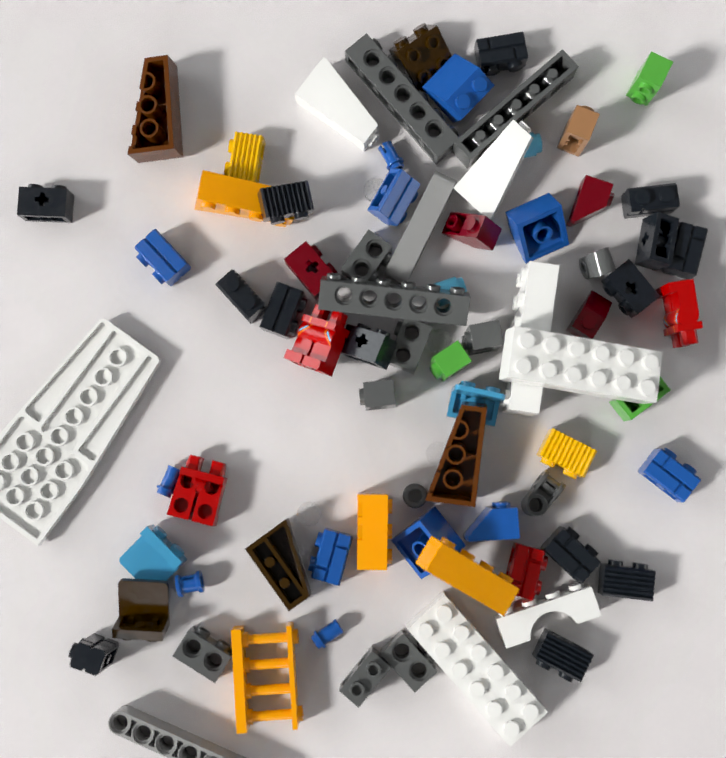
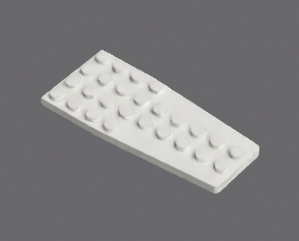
M100 319L0 433V518L37 546L42 545L86 485L161 363L160 357L110 321Z

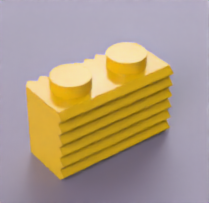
M235 132L234 139L229 141L228 152L231 153L230 162L225 163L224 175L259 183L266 146L264 136Z
M552 428L547 431L536 455L542 458L540 462L551 468L557 465L564 469L562 472L564 475L576 480L577 476L585 477L597 450Z

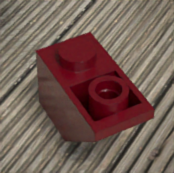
M450 212L442 234L471 247L493 251L502 228L484 215Z

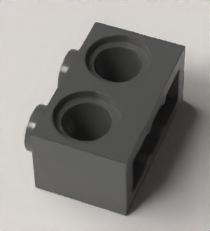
M368 229L341 267V274L351 279L352 276H359L355 273L357 267L365 266L368 269V273L363 277H366V281L376 282L380 275L377 273L382 265L386 267L393 256L391 254L392 245ZM372 247H379L382 253L379 256H372L369 250Z
M404 319L403 322L398 321L393 333L397 335V346L389 365L414 375L432 326L416 320ZM408 328H414L418 331V337L416 339H409L406 337L405 331ZM400 350H405L409 353L410 359L406 362H400L396 358V353Z
M499 320L468 326L464 336H462V345L464 350H468L469 356L497 351L504 345Z
M393 379L363 382L364 388L359 389L360 405H365L366 410L395 408L396 400Z
M192 626L176 649L173 657L216 683L232 658L231 645L224 640L219 639L217 641L210 637L211 633L201 626L197 628ZM195 639L200 643L199 651H194L190 648V640ZM210 654H219L222 658V663L214 664L210 659Z
M401 630L380 649V653L408 686L416 692L437 673L436 666L434 665L436 662L427 651L423 653L417 646L419 642L410 632L406 634ZM398 644H406L409 647L408 652L404 655L397 654L395 647ZM423 663L426 668L424 672L416 674L412 671L413 665Z
M371 646L340 683L339 691L359 708L391 669V665L377 649Z

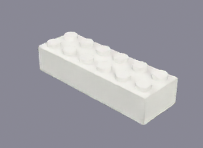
M529 261L525 268L522 267L521 273L517 274L516 287H519V292L514 297L512 310L516 311V316L514 320H511L510 328L519 326L547 332L551 331L559 265ZM503 381L506 382L504 392L501 391V393L506 396L505 400L499 404V406H503L502 412L530 417L539 414L543 387Z
M513 326L507 329L505 333L499 380L639 404L657 403L663 352Z
M443 591L406 624L407 630L510 747L548 713L542 703Z

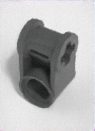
M608 247L589 253L587 256L579 259V267L585 279L596 278L616 271Z
M545 469L522 499V511L529 516L543 515L553 501L563 492L566 485L563 482L559 483L549 475V471ZM532 498L539 501V509L536 512L531 511L529 508V502Z

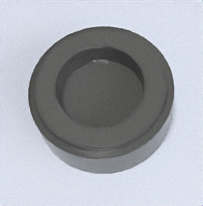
M413 483L404 489L403 500L409 507L419 508L426 503L427 491L422 485Z

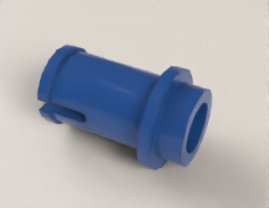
M386 141L382 143L384 148L380 145L378 150L387 163V170L403 169L404 159L399 157L392 142Z
M168 465L161 484L157 485V493L168 498L171 497L180 475L179 469Z
M334 619L333 622L317 632L315 630L311 639L318 649L322 647L325 649L327 643L343 634L344 631L337 620Z

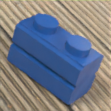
M390 169L367 210L375 217H378L383 223L398 226L406 219V211L409 205L417 199V191L421 184L402 169Z
M157 229L152 230L145 239H142L135 246L136 251L139 253L136 258L145 267L150 265L155 270L152 275L161 284L166 282L170 287L173 286L192 268Z
M668 448L654 449L638 469V472L676 502H685L692 493V490L701 481L695 475L697 471L687 463L683 465L676 460L677 455Z
M325 528L323 533L318 532L315 546L319 547L317 557H311L308 571H312V579L340 586L353 535Z

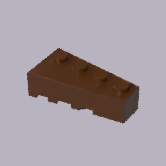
M168 55L144 58L139 87L141 93L139 101L136 103L135 125L132 126V143L128 148L127 155L137 163L182 158L183 145L177 65Z
M462 401L425 501L470 507L476 506L487 404Z

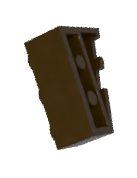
M288 517L245 548V550L287 610L290 611L307 599L312 592Z

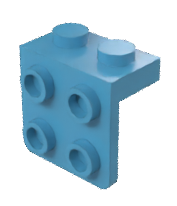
M461 381V383L456 384L451 390L446 417L456 418L462 401L487 404L485 425L494 427L499 404L505 400L506 396L500 393L501 389L490 386L478 389L475 388V383Z
M153 524L146 526L140 532L142 536L120 557L119 562L135 579L167 581L188 559L184 556L185 552L176 543L172 544L166 538V532L158 525L155 526Z

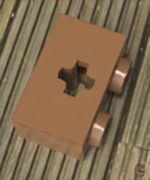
M576 105L566 123L557 149L579 157L591 138L600 114L594 112L591 107Z

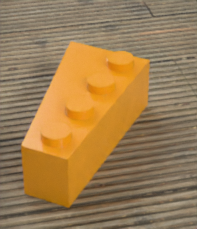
M202 170L194 210L249 218L253 221L262 222L263 217L257 193L259 189L271 186ZM294 217L285 218L284 223L276 224L275 226L286 227L294 221Z
M431 536L415 563L430 574L504 616L520 590L511 584L513 578L501 571L499 574L493 572L495 568L483 560L477 563L474 561L476 556L463 548L460 552L455 550L456 544L445 537L438 540Z

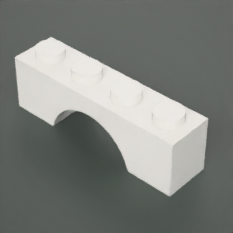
M578 582L568 586L569 590L563 592L553 590L547 592L545 598L524 600L521 602L522 606L516 608L510 606L504 616L500 613L493 615L503 645L507 649L530 641L534 623L540 616L548 612L558 611L566 613L577 624L602 616L592 586Z

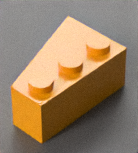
M358 493L357 570H387V564H392V549H387L388 539H392V524H388V514H392V499H388V494Z

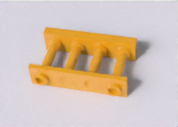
M288 622L286 626L287 632L249 634L245 632L244 625L234 626L231 629L237 734L247 733L250 725L257 721L292 719L293 730H298L299 721H303V705H298L295 644H299L298 628L294 629L293 622ZM287 642L288 657L250 660V657L246 658V647H249V645ZM289 668L290 683L252 685L247 682V673H250L251 670ZM290 693L291 709L262 711L249 709L248 699H252V696Z

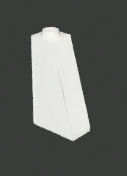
M323 57L295 93L296 103L362 151H365L368 146L372 147L379 138L378 124L329 61Z
M512 120L454 186V189L474 208L491 220L495 217L533 140V137L529 134L532 129L522 120L519 123Z

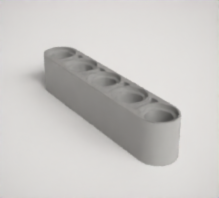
M437 171L434 172L384 275L399 282L409 280L454 190V186L457 183L456 180Z

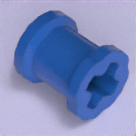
M201 570L196 571L195 574L182 577L175 575V587L178 597H184L186 593L195 591L202 593L205 591Z

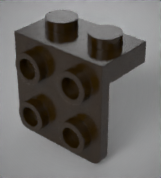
M426 23L417 26L413 30L414 34L409 37L403 36L394 42L395 46L389 49L392 58L401 60L415 89L422 92L424 90L421 87L452 56L438 26L426 25Z
M120 579L118 583L119 617L112 628V638L125 641L133 639L147 640L148 642L163 641L170 625L169 583L165 580Z

